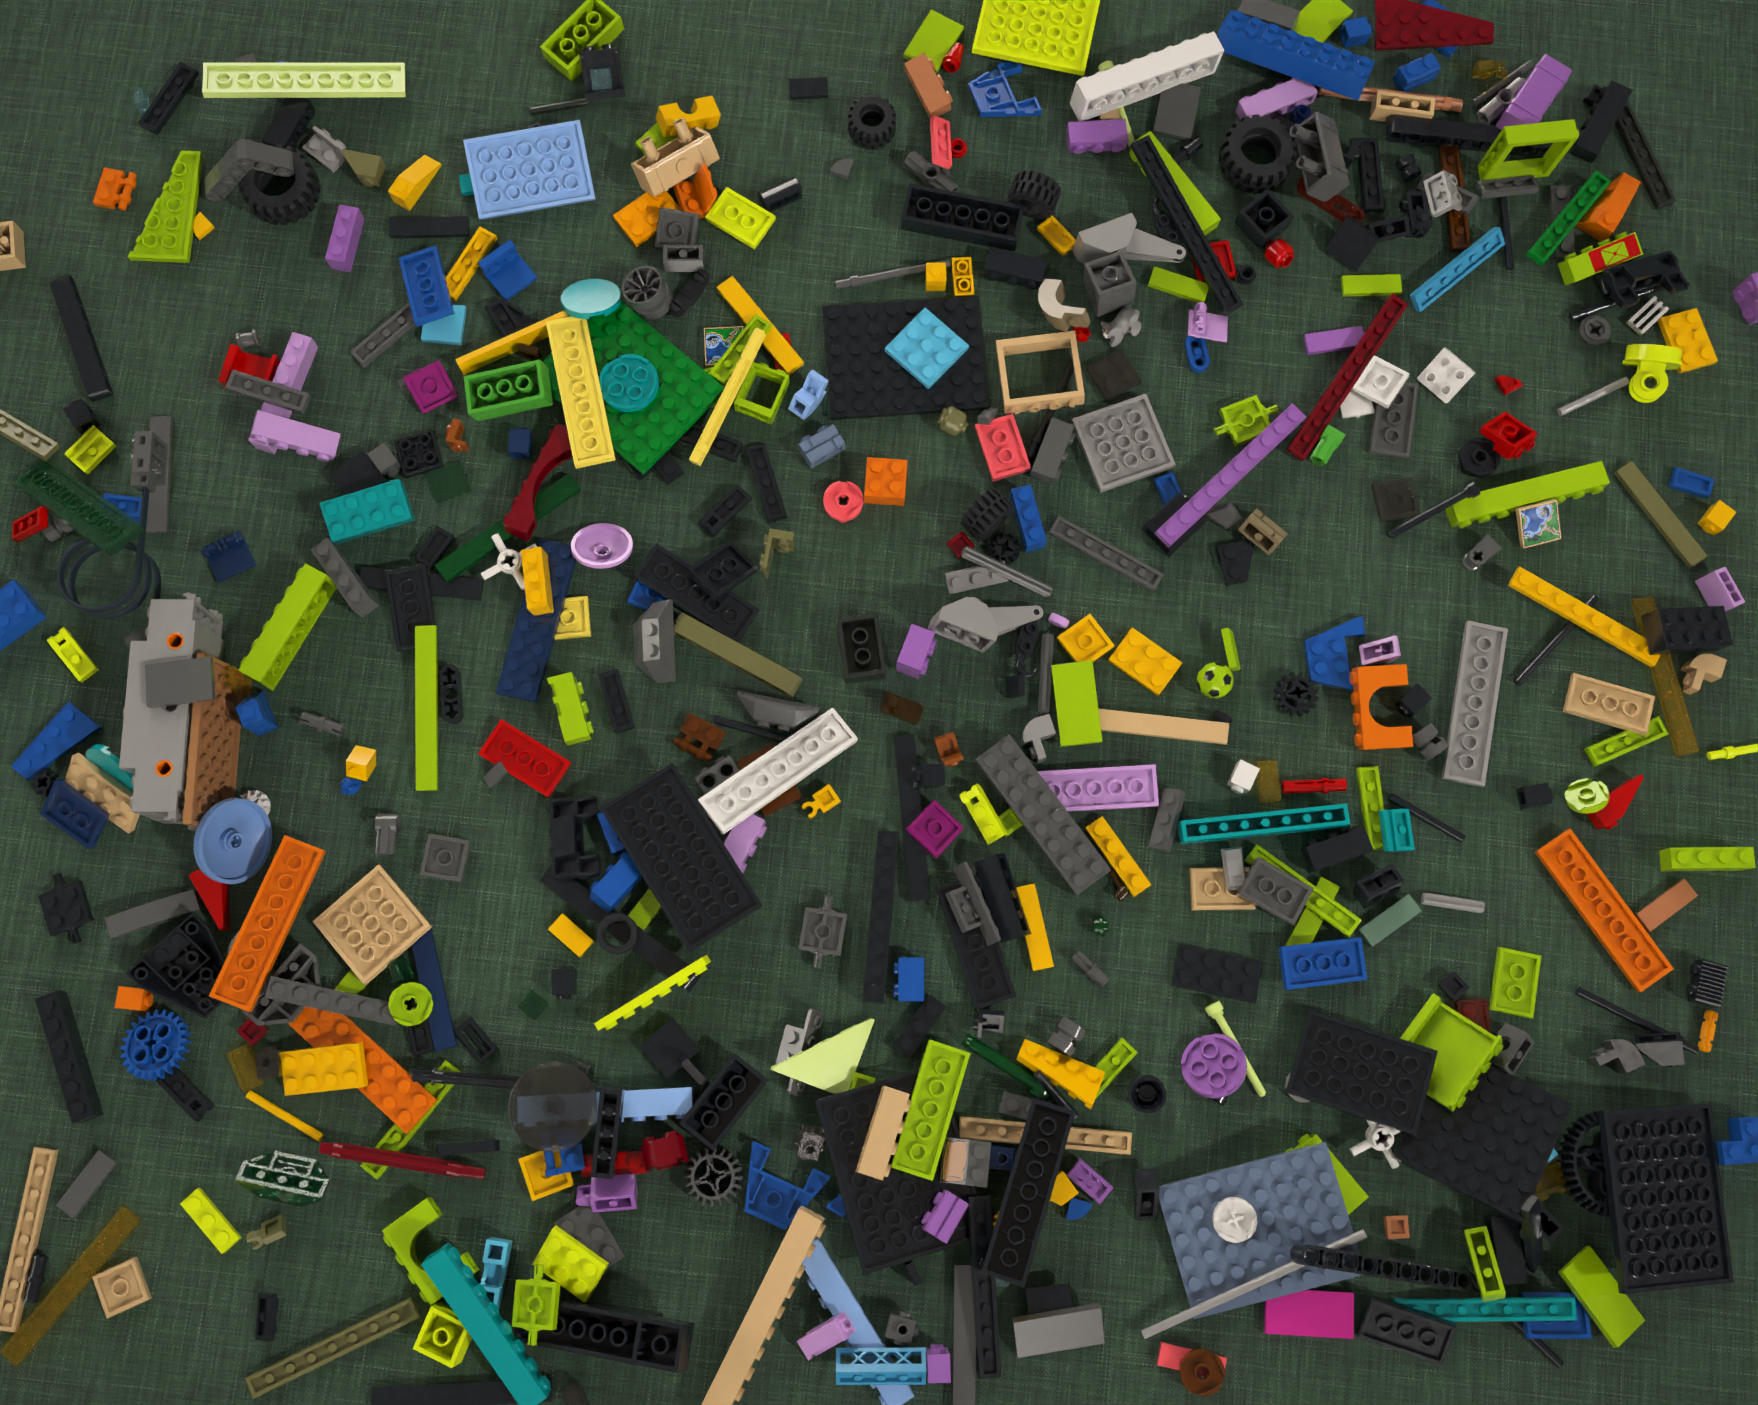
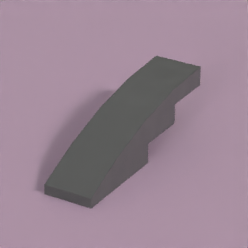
M193 889L125 910L104 919L109 937L113 939L153 928L157 924L198 912L200 909Z

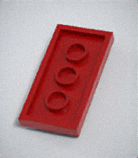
M502 719L478 753V755L494 765L501 761L508 771L507 773L548 798L572 764L569 760Z

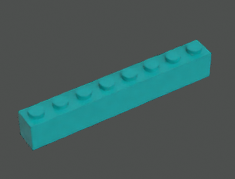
M1346 803L1183 820L1177 824L1179 845L1344 828L1350 825V818Z
M448 1242L430 1254L421 1266L519 1405H537L545 1400L551 1390L548 1378L544 1375L542 1376L536 1361L528 1356L522 1341L514 1336L510 1324L500 1316L497 1305L489 1300L486 1296L485 1288L480 1283H477L471 1268L461 1260L457 1248L452 1247Z

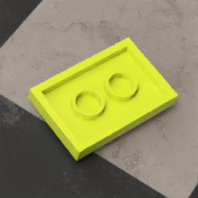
M726 187L705 216V219L755 250L776 220V216Z
M557 1225L552 1228L532 1265H544L543 1273L554 1281L561 1282L560 1285L584 1303L589 1300L609 1265L607 1261Z

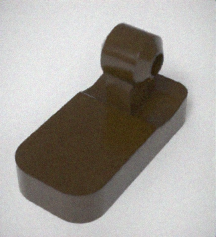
M888 692L884 696L880 711L910 724H917L922 716L923 706Z

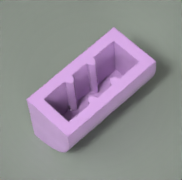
M1726 567L1715 570L1695 581L1708 606H1724L1726 612L1745 603Z

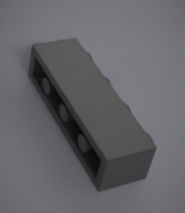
M327 537L311 549L355 613L363 618L379 606L338 545Z

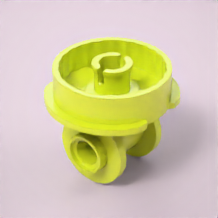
M1655 344L1628 345L1625 360H1623L1622 364L1637 367L1635 375L1629 382V393L1632 398L1641 403H1651L1663 395L1668 387V376L1665 370H1676L1682 366V350L1676 347ZM1644 381H1649L1652 384V388H1647Z

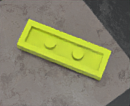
M197 1188L180 1203L221 1254L228 1251L242 1238L201 1188Z

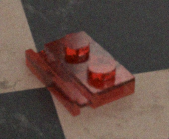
M1487 999L1454 1001L1456 1012L1491 1033Z

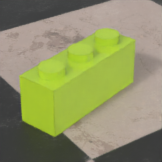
M1487 1226L1464 1230V1237L1482 1302L1504 1299L1506 1292Z

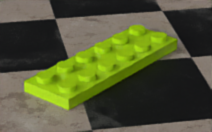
M928 1040L910 1099V1108L906 1113L904 1127L899 1135L898 1146L891 1162V1168L933 1181L970 1057L969 1052Z

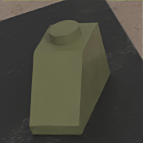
M343 149L342 154L359 181L367 187H380L386 168L382 157Z

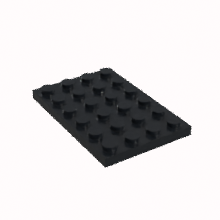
M1309 1009L1285 1093L1415 1136L1438 1051Z

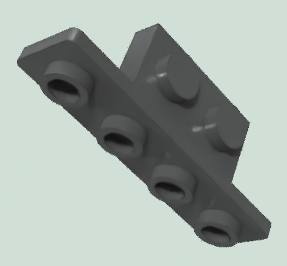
M963 862L954 868L961 887L945 895L962 933L979 927L986 944L990 946L1001 940L999 930L992 920L990 910L982 897L981 889L977 886L973 877L972 869L967 862Z
M809 1008L804 1029L790 1025L785 1026L775 1065L817 1044L819 1027L822 1025V1011ZM790 1077L787 1093L801 1096L806 1083Z

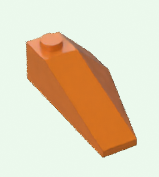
M1625 172L1608 185L1575 227L1599 241L1608 239L1622 219L1641 182Z

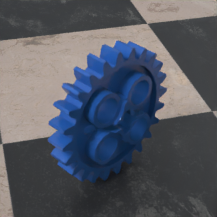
M156 1009L154 1014L147 1012L146 1018L139 1016L138 1024L131 1023L133 1029L126 1030L129 1036L122 1038L126 1045L120 1047L121 1050L125 1051L120 1058L125 1060L122 1065L128 1068L127 1072L145 1081H148V1079L156 1081L157 1077L164 1079L165 1072L172 1075L173 1067L180 1068L178 1061L186 1060L182 1056L183 1053L190 1051L185 1046L191 1043L190 1040L186 1039V1037L191 1035V1032L186 1030L188 1025L183 1022L184 1019L173 1012L170 1013L167 1010L161 1012Z

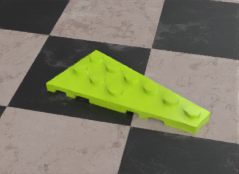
M181 150L171 170L172 174L168 182H165L162 187L163 192L160 198L157 197L144 223L145 228L141 236L138 235L135 241L137 244L133 252L130 251L128 255L130 261L190 263L194 233L193 221L196 217L203 162L201 151Z

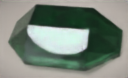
M273 1151L253 1159L244 1160L235 1178V1182L259 1198L304 1207L322 1201L330 1179L318 1160Z

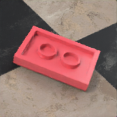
M1013 414L993 419L990 425L975 424L974 428L992 482L1031 471V466Z

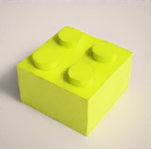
M438 1302L430 1307L413 1349L453 1368L462 1363L472 1337L451 1307L443 1302Z

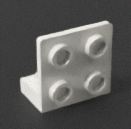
M1445 347L1417 379L1443 402L1448 403L1476 372Z

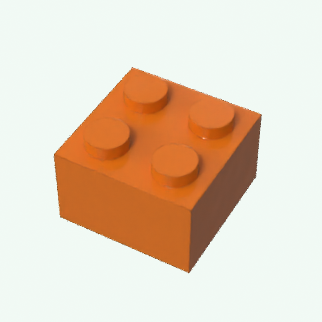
M867 457L864 503L904 506L908 460Z

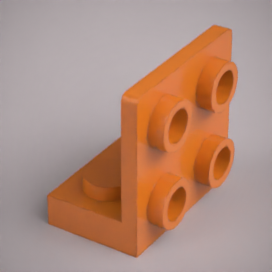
M701 163L693 180L681 181L673 186L680 210L700 214L699 219L705 218L717 198V191L713 187L711 172L708 170L706 163Z

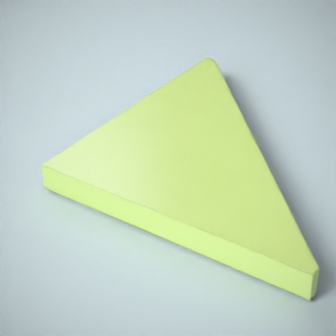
M867 1018L865 1021L853 1025L839 1034L787 1058V1060L777 1065H773L771 1070L833 1094L848 1091L875 1019Z

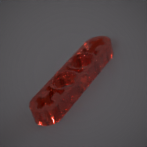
M1300 178L1297 184V191L1300 195L1342 222L1348 216L1352 218L1354 215H1357L1358 217L1355 221L1360 224L1362 223L1365 213L1361 208L1339 194H1336L1326 202L1307 194L1306 188L1303 187L1305 185L1304 178ZM1334 203L1342 204L1343 210H1336Z

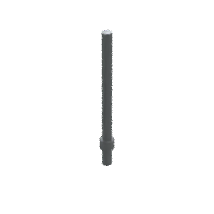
M950 259L930 262L946 263V267H951ZM926 263L863 276H849L848 279L835 281L836 289L849 286L854 288L864 283L925 272Z

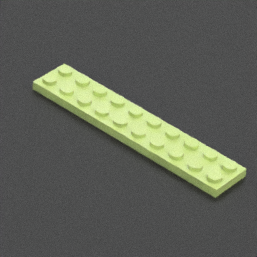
M203 63L202 93L204 98L406 97L405 63Z

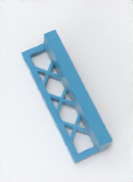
M836 1348V1385H926V1348ZM912 1355H921V1364H912L907 1359ZM840 1356H851L854 1361L850 1364H840ZM866 1356H873L877 1359L873 1364H867L863 1361ZM888 1356H896L899 1361L895 1364H889L885 1359Z

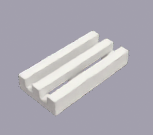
M1656 296L1647 302L1626 323L1639 336L1643 335L1669 310L1667 306L1665 308L1662 306L1663 303L1661 301L1658 302L1656 300ZM1652 304L1654 308L1635 325L1633 321ZM1658 309L1660 313L1641 330L1639 326Z

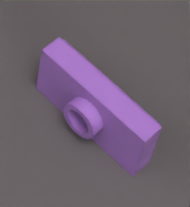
M1081 1158L1066 1173L1067 1177L1098 1204H1101L1114 1188Z

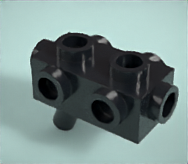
M1418 190L1406 192L1403 199L1400 200L1399 210L1408 216L1410 232L1413 238H1421L1427 234L1433 224L1432 217L1429 216V203L1426 191L1418 192Z

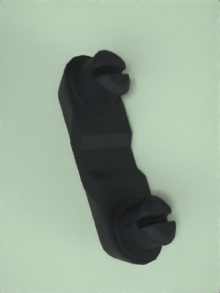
M698 270L686 283L682 291L674 298L669 309L672 316H683L698 300L710 282L707 272Z

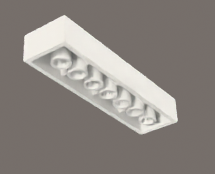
M1211 32L1208 34L1203 33L1191 40H1184L1175 46H1168L1164 50L1151 52L1145 57L1134 58L1123 65L1118 64L1109 70H1101L1095 75L1080 78L1076 81L1070 105L1078 121L1094 118L1159 94L1181 83L1186 84L1215 73L1224 49L1215 32Z

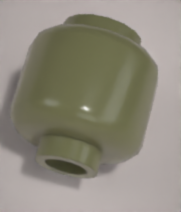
M952 406L947 409L944 408L937 420L940 430L952 436H957L960 432L964 433L968 426L966 414Z

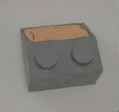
M946 1137L942 1148L939 1182L987 1188L991 1142Z

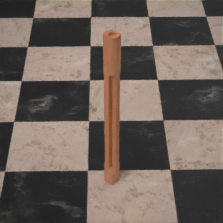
M1318 87V95L1352 99ZM1365 87L1359 98L1360 101L1372 102L1376 92L1380 90L1435 98V110L1461 112L1463 106L1462 99Z

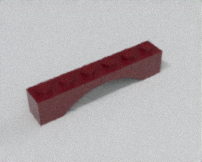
M558 423L554 429L550 430L546 445L541 447L537 462L532 464L528 479H524L522 482L519 496H515L510 513H506L503 519L506 533L525 541L530 540L537 526L534 505L541 483L555 467L573 458L567 427Z

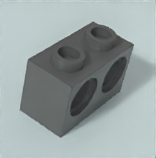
M730 755L717 759L714 762L715 765L711 768L705 767L697 772V777L694 779L704 795L740 771ZM731 767L733 769L732 774L729 776L722 775L723 768ZM713 778L715 784L709 788L705 787V780Z

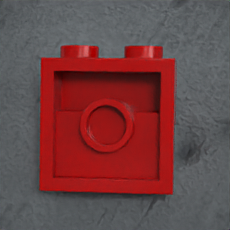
M1506 411L1483 425L1479 432L1487 439L1495 443L1493 450L1508 460L1513 457L1518 459L1524 450L1530 451L1536 443L1534 440L1537 435L1536 431Z

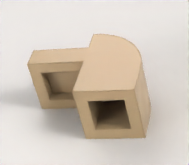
M1701 654L1687 661L1681 668V671L1687 673L1683 679L1684 688L1682 692L1691 695L1700 690L1703 679L1711 683L1720 679L1727 659L1714 654Z

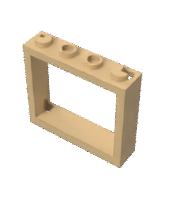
M1075 331L996 340V354L1005 414L1015 413L1016 415L1025 411L1038 412L1041 409L1056 410L1060 407H1075V405L1084 404L1085 393ZM1071 348L1077 391L1010 399L1004 356Z

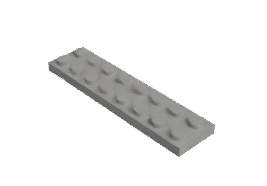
M1469 620L1465 622L1447 738L1449 747L1445 751L1441 779L1477 787L1485 786L1508 633L1507 628Z

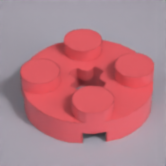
M848 481L834 482L824 493V509L832 519L838 520L841 523L856 518L863 507V495L860 488ZM839 498H848L847 505H840Z

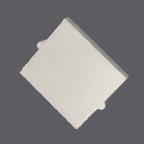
M1353 388L1339 407L1342 419L1350 417L1359 418L1362 415L1374 414L1375 412L1372 400L1353 391Z

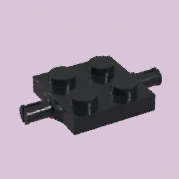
M56 873L52 875L55 888L39 895V900L50 936L69 932L72 944L82 941L78 929L84 924L94 921L83 882L77 880L64 884L62 873Z

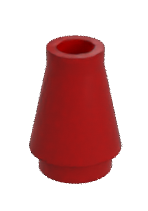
M955 43L942 60L943 68L947 72L954 73L960 68L964 46L960 43Z

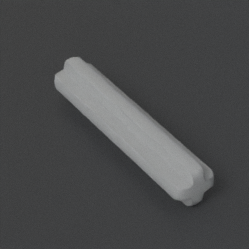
M1423 893L1421 896V903L1424 905L1475 913H1483L1485 909V903L1482 901L1431 893Z

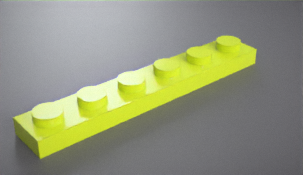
M708 955L703 956L595 1022L597 1030L599 1031L604 1027L606 1030L611 1029L618 1024L616 1020L623 1016L625 1020L636 1013L634 1009L641 1005L643 1009L654 1002L652 998L659 994L661 998L670 993V987L677 983L679 987L688 982V976L695 972L697 976L708 969L706 965L711 962Z

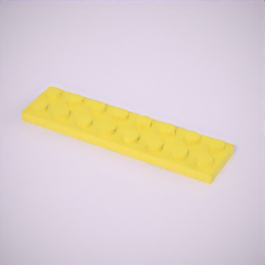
M570 316L546 321L575 468L615 461L616 458L587 319Z

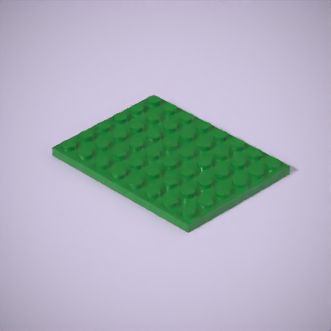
M621 302L614 312L606 316L603 314L590 316V319H587L598 376L607 363L609 364L614 359L621 357L620 355L636 354L650 361L657 371L659 384L660 382L663 383L659 387L654 400L648 406L638 411H617L608 406L604 401L614 451L644 475L720 398L725 387ZM551 352L542 362L549 368L552 398L563 406Z

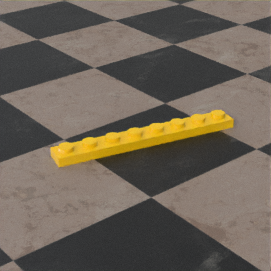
M1522 567L1516 569L1508 586L1650 667L1656 665L1660 655L1649 654L1646 638Z

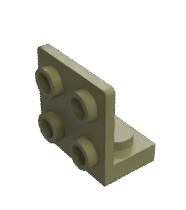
M770 528L769 535L765 534L763 542L765 554H761L759 564L764 578H769L774 549L781 553L794 552V532Z

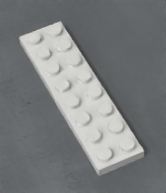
M832 707L699 798L698 803L721 833L725 834L858 741V738Z

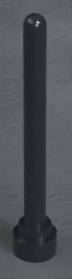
M1474 481L1465 484V487L1462 488L1463 491L1390 530L1387 536L1394 538L1465 498L1473 499L1481 495Z

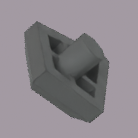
M1231 502L1211 507L1204 514L1224 529H1228L1242 519V515Z

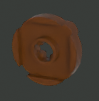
M1202 1348L1193 1349L1179 1362L1181 1382L1193 1394L1203 1397L1210 1396L1221 1388L1223 1377H1225V1368L1221 1359L1210 1350ZM1198 1367L1207 1368L1208 1371L1205 1373V1378L1196 1375Z

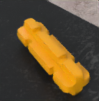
M1706 1010L1703 1017L1705 1022H1702L1699 1037L1701 1041L1698 1042V1047L1700 1051L1710 1052L1712 1048L1710 1042L1713 1041L1716 1029L1714 1022L1718 1019V1013Z

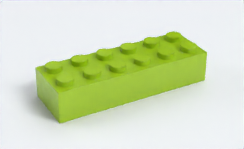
M306 563L303 568L297 571L295 581L286 589L285 597L274 608L273 616L270 621L264 624L263 632L252 643L251 651L248 656L242 659L238 671L272 691L275 689L337 589L328 575Z

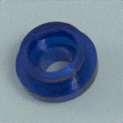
M1298 105L1292 112L1293 120L1297 124H1301L1312 115L1311 109L1306 105Z

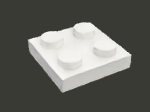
M1374 355L1355 383L1353 391L1388 409L1408 379L1409 373Z

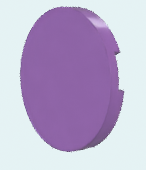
M1214 1033L1200 1038L1197 1037L1186 1047L1181 1059L1182 1074L1186 1083L1194 1092L1207 1098H1222L1232 1094L1241 1086L1247 1073V1061L1242 1048L1235 1040L1223 1034Z

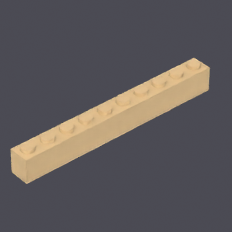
M804 1206L798 1209L701 1405H733L735 1400L737 1402L740 1401L745 1391L742 1386L745 1380L749 1381L755 1371L752 1365L755 1359L759 1361L765 1351L762 1345L765 1339L770 1340L775 1330V1327L772 1325L776 1318L780 1320L786 1308L782 1305L786 1298H791L796 1288L792 1284L796 1277L800 1279L806 1267L802 1264L806 1257H811L816 1247L813 1245L816 1236L818 1238L821 1237L826 1227L823 1225L825 1218Z

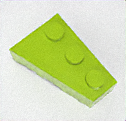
M572 672L547 678L548 684L552 687L554 695L552 698L554 704H556L558 720L565 743L569 746L592 740L591 733H594L592 722L587 721L586 714L589 713L587 702L582 700L581 694H584L582 682H578Z

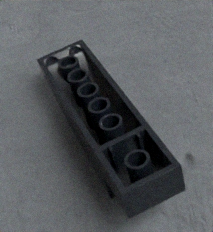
M559 1298L557 1330L538 1331L536 1346L679 1373L688 1370L695 1323L663 1317L661 1312L588 1301L584 1303L580 1300ZM515 1327L514 1336L520 1339L522 1343L527 1344L529 1331Z

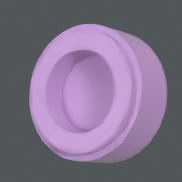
M1051 613L1048 619L1050 623L1063 629L1067 628L1070 622L1055 613Z

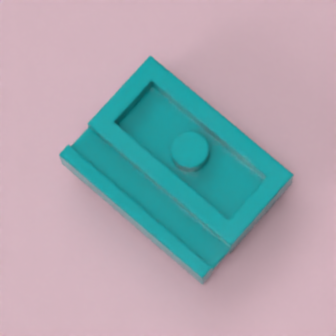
M1385 809L1378 811L1384 852L1415 850L1409 809Z

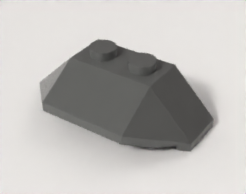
M673 600L653 602L633 623L635 665L657 684L676 682Z
M743 691L737 692L739 701L753 722L762 728L773 726L782 732L795 731L817 717L820 712L817 706Z
M302 943L295 948L273 975L322 987L318 957ZM268 981L264 985L252 1013L245 1010L242 1011L255 1024L263 1026L293 1023L306 1006L265 998L269 984Z

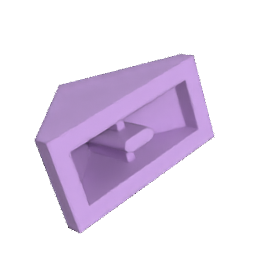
M1396 635L1359 645L1363 666L1390 663L1401 656Z

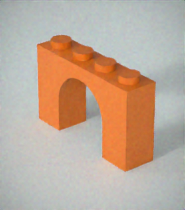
M1407 664L1352 668L1349 679L1350 683L1353 684L1351 702L1355 707L1353 724L1356 725L1357 733L1354 735V742L1358 746V750L1413 747L1412 726H1382L1372 718L1369 711L1370 698L1377 689L1408 685Z

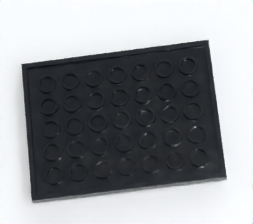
M979 296L822 306L831 420L941 413L944 408L947 409L951 406L960 411L985 410L990 407ZM924 308L928 309L969 345V349L929 389L885 352V347Z
M919 1069L814 1100L863 1275L970 1241L968 1207L947 1244L922 1230L924 1224L921 1221L926 1212L929 1211L931 1213L935 1204L932 1202L938 1192L942 1193L943 1190H947L966 1203L968 1195H977L975 1186L939 1182L942 1151L933 1181L894 1168L890 1169L888 1177H884L883 1180L855 1172L882 1086L910 1094L908 1098L910 1100ZM906 1112L903 1114L902 1121L905 1119ZM952 1114L946 1137L961 1139L954 1114ZM898 1133L895 1142H898L900 1135ZM893 1155L890 1156L889 1164L892 1162Z
M1711 1103L1598 1111L1619 1293L1632 1294L1734 1283Z

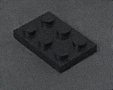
M728 541L690 567L686 574L714 601H717L755 574L758 567L731 541Z

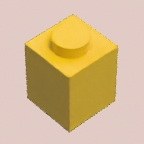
M926 263V291H945L946 263Z
M1719 500L1709 507L1697 524L1706 533L1714 536L1724 530L1736 514V511Z
M356 745L346 760V776L367 781L376 767V750Z

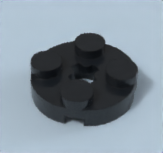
M1480 437L1473 438L1462 446L1458 454L1462 473L1475 478H1484L1495 471L1500 464L1501 456L1493 450L1494 446L1490 440ZM1477 453L1480 454V457L1484 458V460H1482L1481 462L1477 461L1475 459Z

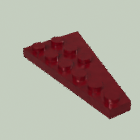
M1374 0L1375 51L1492 45L1494 42L1493 22L1408 0Z

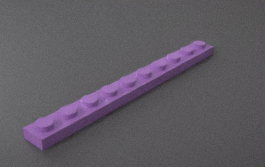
M1292 403L1168 519L1155 534L1170 547L1303 422L1306 416Z

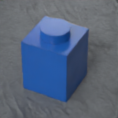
M1366 17L1345 20L1339 33L1344 48L1367 43L1372 34V27L1368 24Z

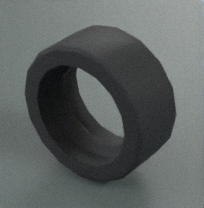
M612 913L605 916L597 928V940L600 946L605 951L615 955L631 951L639 938V929L635 921L622 913ZM621 921L628 925L630 938L626 944L613 946L607 942L605 931L612 922Z

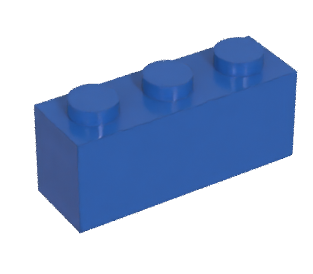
M1031 485L1011 489L1009 499L1014 505L1013 513L1024 552L1043 549L1047 540Z
M626 850L619 856V862L615 866L610 865L603 879L601 881L597 879L590 888V899L608 914L615 909L643 878Z

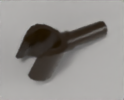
M1112 871L1109 874L1118 888L1113 894L1119 901H1122L1127 897L1128 890L1119 882L1115 872Z

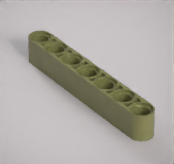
M680 612L674 622V634L790 698L794 697L803 681L795 673Z

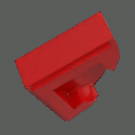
M1501 375L1494 379L1504 396L1523 386L1522 382L1518 379L1506 375Z

